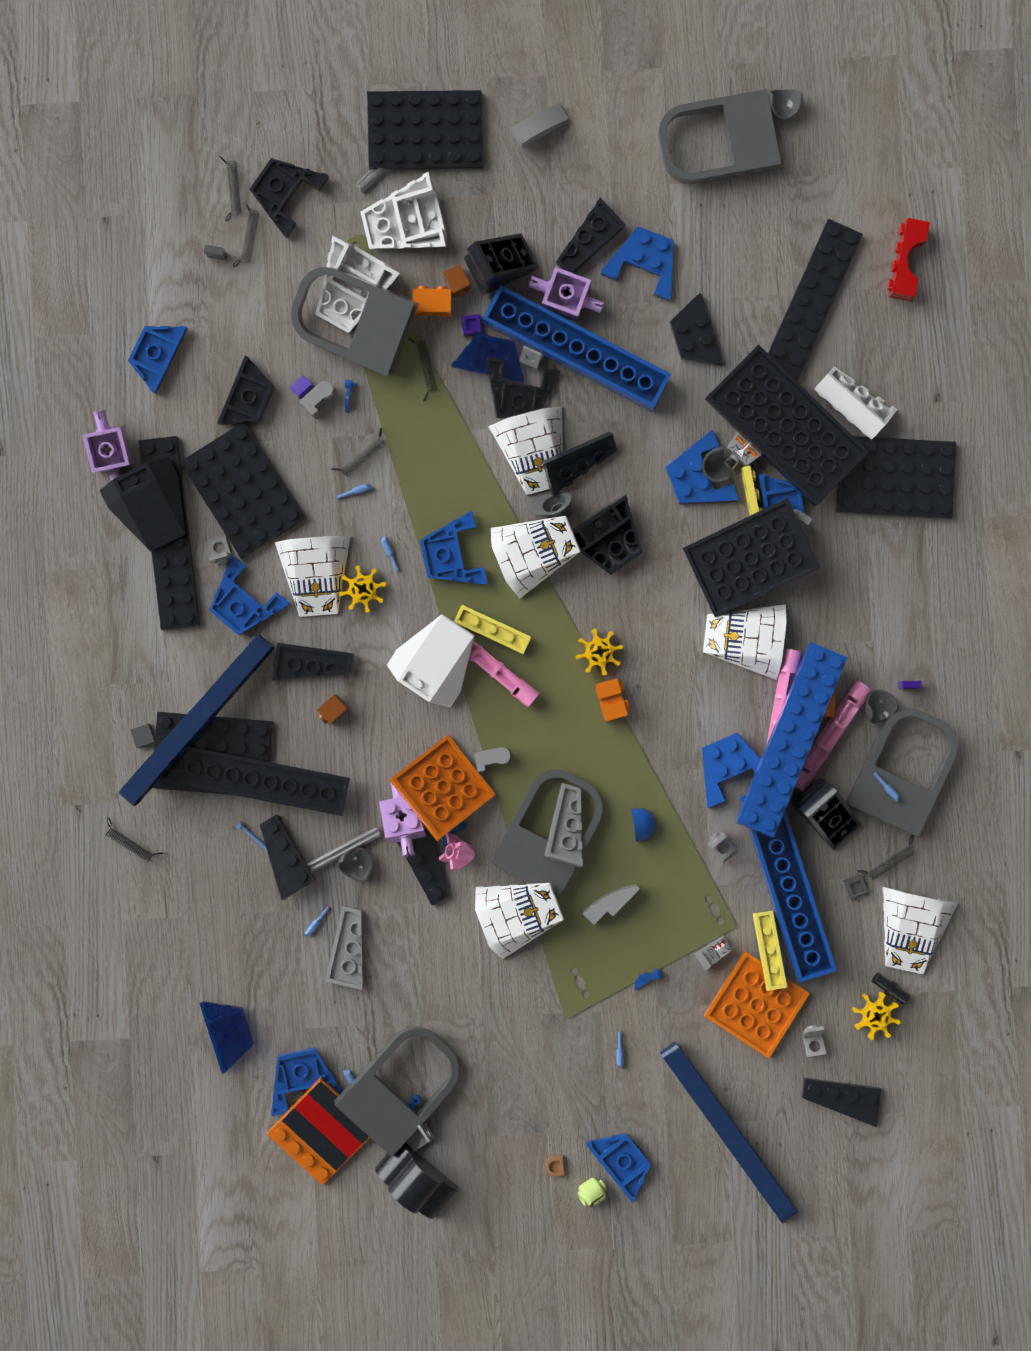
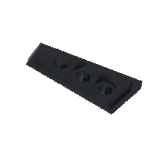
M599 198L581 227L576 231L575 236L557 259L556 264L560 269L571 273L576 272L622 231L626 224Z
M607 432L542 461L552 496H557L561 489L565 486L569 487L580 475L584 476L592 466L600 464L617 451L614 436L611 432Z
M277 643L272 681L350 673L352 671L354 653Z
M274 815L261 823L260 828L281 900L284 901L316 879L278 815Z
M425 827L426 837L412 839L415 855L410 857L408 851L406 859L431 905H434L449 897L434 837ZM397 842L402 850L401 842Z
M804 1078L801 1096L803 1099L877 1127L881 1097L880 1087Z

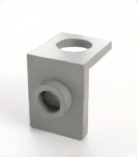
M524 346L519 361L537 369L543 355Z
M226 536L207 541L212 556L209 557V561L217 565L227 563V559H230L232 555ZM218 542L223 543L225 546L222 553L214 551V545Z
M716 832L709 838L710 842L707 844L721 861H724L736 850L723 832ZM723 842L729 846V850L725 854L718 851V845Z
M812 1025L804 1029L802 1036L807 1058L826 1055L822 1036L824 1026ZM812 1041L818 1042L820 1050L817 1052L811 1051L809 1044Z
M425 1121L422 1125L417 1126L418 1129L407 1140L413 1152L435 1138Z

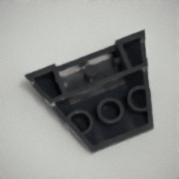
M627 494L609 503L572 529L581 553L610 575L642 554Z

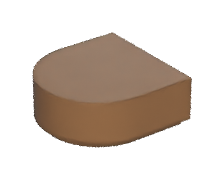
M563 1155L551 1156L546 1160L545 1170L548 1175L553 1177L565 1176Z

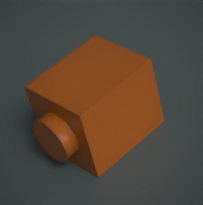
M460 264L443 272V277L454 297H463L469 293L468 290L471 289V284Z
M334 694L317 709L320 713L318 717L325 724L327 722L332 724L349 708Z

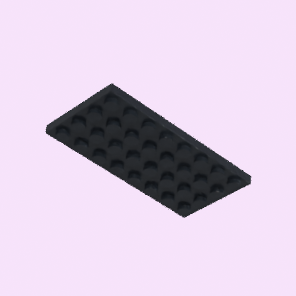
M759 344L705 398L814 507L869 452Z

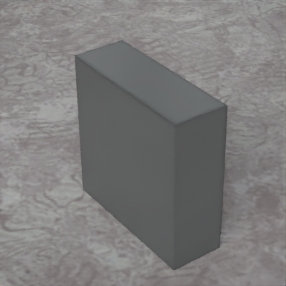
M205 245L204 253L207 257L226 260L227 253L224 248Z
M150 723L130 730L136 748L155 742Z
M862 874L843 881L850 899L869 893Z

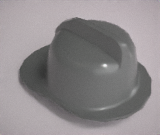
M561 492L555 497L551 493L542 494L531 501L529 510L534 515H546L548 518L572 516L570 505L572 496L567 492Z

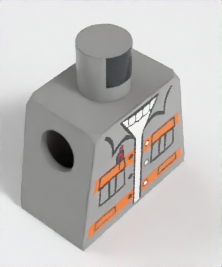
M737 431L725 449L730 456L724 461V464L731 470L738 463L745 467L759 458L761 454Z

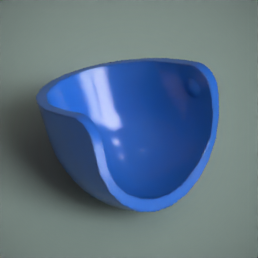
M631 809L635 841L649 839L657 827L654 815L647 809Z

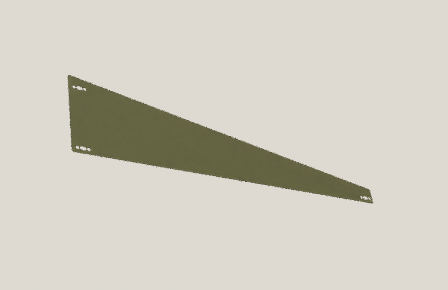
M358 234L346 241L350 244L357 242L359 244L358 248L374 256L362 234ZM390 285V286L388 287V290L393 291V289H392V287H391V285ZM411 324L392 375L386 376L365 366L363 367L422 558L423 553L420 544L422 538L446 526L467 512L473 511L476 528L457 532L462 562L465 571L484 567L488 584L482 585L429 578L440 615H446L454 621L461 605H464L531 636L524 654H521L463 627L474 635L473 641L478 645L481 644L483 649L496 660L502 661L507 669L518 678L525 680L539 692V695L527 708L511 695L506 687L495 678H491L490 674L473 660H468L462 687L482 751L505 747L510 752V759L507 763L487 765L506 829L508 830L533 781L539 775L550 770L566 771L586 781L596 789L602 801L603 811L600 822L582 854L583 866L581 868L576 866L560 898L557 899L564 920L539 935L564 1016L570 1018L635 983V980L639 978V974L644 972L653 973L654 969H661L733 930L736 927V922L625 717L605 722L594 686L595 684L605 682L596 665L592 666L589 673H586L585 669L589 666L588 660L586 658L578 660L575 658L578 654H584L586 648L583 644L578 643V639L581 636L549 577L540 582L534 589H531L521 599L506 583L492 549L491 528L518 524L519 522L432 361H430L431 359L428 358L429 355L425 357L421 342H419L420 339ZM357 325L352 329L353 335L356 331ZM408 337L411 338L416 344H414L413 342H411V341L408 339ZM418 346H419V348H420V350H421V352H422V354H423L425 360H428V361H425V362H428V363H426V364H429V365H427V366H430V362H431L432 369H428V370H433V373H430V374H434V377H435V378H434V379H435L434 381L430 380L431 378H429L430 376H429V374H428V372H427V370H426V368H425L423 362H421V361H423V360H420V359H422V358H420L421 356H419L420 354H418V353H420V352H418L419 350H417V349H418V348H417ZM424 371H425V373H426V375H427V377H428V379H429L428 381H430L429 383H433V384H430V385H434V386H431V387H434V388H432V389H435V390L430 391V389H429L430 387H427V386H429V385H426V384H428V383H426L427 381H425V380H426V379H425L426 377H424V376H425L424 373H423ZM427 392H428V396H427L426 400L423 401L425 395H426ZM550 778L544 781L537 789L520 825L548 839L561 784L581 787L563 778ZM581 788V838L595 811L592 796L583 788ZM631 809H647L654 815L657 827L649 839L635 841ZM634 884L640 888L614 916L607 911L595 925L582 913L591 903L611 891ZM707 895L712 896L710 903H715L719 907L720 915L718 917L711 914L709 910L710 903L705 901ZM719 917L724 918V923L721 925L717 923V918ZM572 968L578 970L577 975L573 976L570 973ZM576 976H581L586 984L584 990L590 992L589 997H583L582 992L584 990L576 986Z

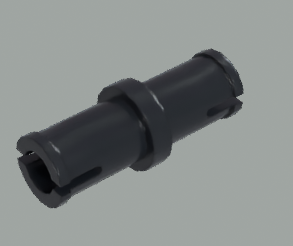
M879 972L873 976L871 982L884 990L887 996L891 995L902 1005L908 1001L910 995L897 987V983L889 981Z

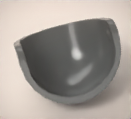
M792 89L769 91L771 110L780 119H791L801 109L803 101L802 92Z
M723 446L711 450L705 456L702 464L704 475L709 480L715 482L730 479L728 468L724 464L726 459Z
M884 690L871 691L865 702V714L872 724L886 720L899 709V704L894 696Z
M355 847L341 856L337 867L349 878L365 881L372 872L373 860L365 849Z

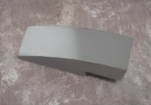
M558 103L516 124L511 128V133L522 149L534 140H540L568 122L569 118Z
M634 884L611 891L591 903L582 913L595 925L607 911L614 916L640 888Z

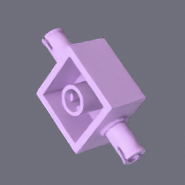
M555 267L552 277L548 282L534 276L531 277L528 288L544 293L542 307L575 321H578L582 309L587 308L600 314L604 305L603 301L588 297L591 285L590 279ZM566 291L569 292V295L567 297L563 296V294H565Z
M106 410L93 412L98 430L82 435L91 471L94 473L106 470V472H109L110 480L121 476L120 469H122V466L134 464L125 426L109 427ZM111 447L112 451L106 452L105 448Z
M390 782L393 798L379 801L385 839L388 844L401 842L402 856L408 857L409 851L411 857L415 855L412 839L426 837L425 827ZM405 816L404 821H400L401 817Z

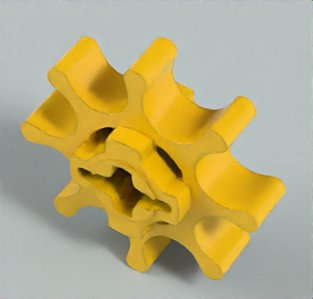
M357 565L355 567L357 570L356 578L348 579L345 575L342 576V579L349 583V589L345 592H339V595L341 597L350 595L353 598V602L349 606L350 610H353L356 603L361 602L365 605V612L369 613L368 603L370 600L376 599L380 603L384 602L382 598L376 596V590L379 587H386V583L376 584L373 582V575L377 572L375 568L372 569L370 575L363 576L360 573V566ZM355 584H357L358 586H364V584L367 585L366 589L371 594L365 592L359 594L360 590L357 588V586H355Z
M594 628L591 630L593 634L591 642H586L583 638L578 639V643L583 644L586 650L584 654H578L575 658L577 660L580 658L588 660L589 666L585 669L586 673H589L592 666L596 665L600 667L601 675L605 676L607 675L605 670L606 663L611 662L615 666L620 665V662L613 658V652L623 649V645L614 647L610 644L609 639L614 634L612 631L608 632L605 639H601L597 635V629ZM598 648L599 650H607L601 654V657L599 654H591L598 650Z
M882 991L879 992V997L874 1002L869 1000L868 995L862 994L866 1005L862 1009L852 1008L854 1013L862 1014V1020L854 1024V1027L860 1030L863 1026H868L870 1031L867 1037L870 1040H874V1033L877 1030H883L884 1035L890 1038L891 1035L887 1031L888 1024L892 1022L898 1025L901 1024L898 1018L891 1017V1011L898 1008L899 1005L896 1002H892L888 1006L884 1005L883 999L885 994ZM875 1012L878 1013V1017H879L878 1019H875V1018H874V1017H875V1015H874Z

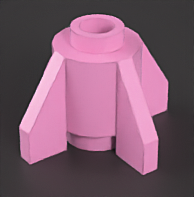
M446 834L447 843L449 844L445 849V854L439 857V861H450L451 870H459L474 859V848L455 834Z

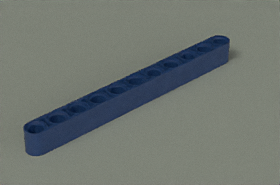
M260 634L257 635L119 791V795L132 806L139 804L274 650V646Z
M676 1041L660 1052L663 1059L781 1223H785L796 1215L798 1211Z

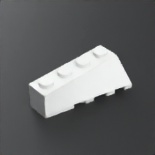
M833 367L814 388L820 397L826 399L835 410L841 412L850 423L857 426L862 434L868 436L871 440L898 410L894 406L889 408L883 404L885 400L879 396L877 398L871 396L868 392L869 389L866 387L855 385L854 379L836 367Z

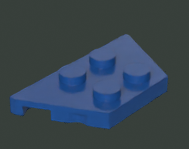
M144 326L128 359V362L154 394H157L188 330L186 326Z
M763 474L758 475L763 509L789 498L793 509L804 513L802 495L791 483Z
M627 1133L587 1141V1147L633 1203L639 1188L644 1182V1177L650 1169V1161Z

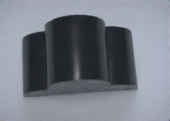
M522 233L475 241L468 247V254L464 257V261L482 295L491 293L499 289L500 285L505 286L511 281L524 277L539 268Z
M822 778L815 781L791 803L833 851L862 825L839 792Z
M404 1143L392 1157L387 1153L375 1167L377 1175L388 1186L390 1194L400 1205L412 1213L417 1214L420 1212L429 1219H434L459 1188L419 1153L413 1152L407 1143Z

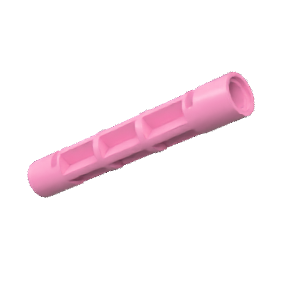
M473 641L469 660L477 663L490 674L491 678H495L510 691L511 695L528 708L539 695V692L525 680L518 678L507 669L502 661L496 660L483 649L481 644L478 645Z
M783 650L767 742L800 665L803 653L801 651Z
M858 680L855 681L835 711V717L830 718L810 748L795 788L802 792L806 790L857 712L865 703L868 694L872 691L868 686Z

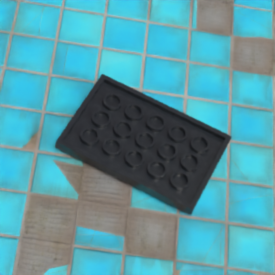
M481 90L367 91L369 170L378 168H483Z
M245 422L240 423L180 461V464L241 559L306 519Z
M853 436L869 452L838 483L836 512L952 518L956 442L874 437L871 440L869 437Z
M789 498L683 547L714 617L821 568Z
M157 712L154 751L159 746L160 741H164L187 714ZM215 716L189 747L270 762L273 721ZM158 781L153 787L155 789L226 794L164 781Z

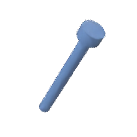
M242 821L236 826L238 829L241 828L267 851L266 845L244 827Z

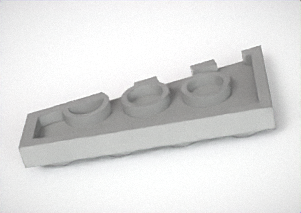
M562 783L544 857L581 868L583 866L581 788Z
M342 906L325 982L363 990L361 909Z

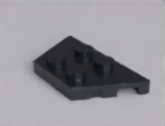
M700 293L669 324L680 359L722 365L723 361L702 294Z
M246 355L217 424L219 425L261 422L275 388Z

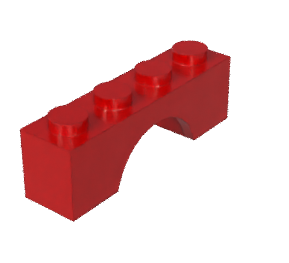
M907 218L904 223L900 224L898 235H901L900 242L896 243L894 251L897 257L891 266L893 277L889 280L887 291H890L889 297L910 302L915 298L919 278L910 271L907 258L911 249L922 246L927 241L930 222Z

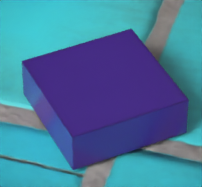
M480 314L461 316L463 336L482 334Z
M302 375L289 388L301 400L314 388V385Z
M898 681L899 689L922 687V681Z

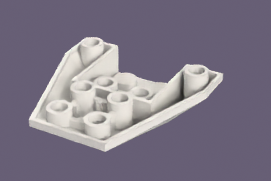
M441 614L399 647L387 666L398 682L428 702L451 708L462 690L474 635Z

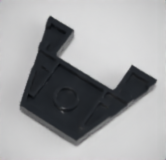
M270 158L249 190L284 237L288 238L297 224L281 213V211L302 181H305L320 192L329 176L325 173L314 172L308 168L304 169L294 164Z
M487 357L486 361L495 418L504 420L542 409L561 371L543 368L540 387L520 384L502 379L505 360Z

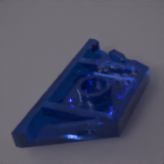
M477 333L463 349L459 357L452 363V368L489 376L487 357L503 359L505 363L502 379L524 383L515 341Z
M202 1001L199 1003L221 1073L224 1074L254 1045V1041L243 1007Z

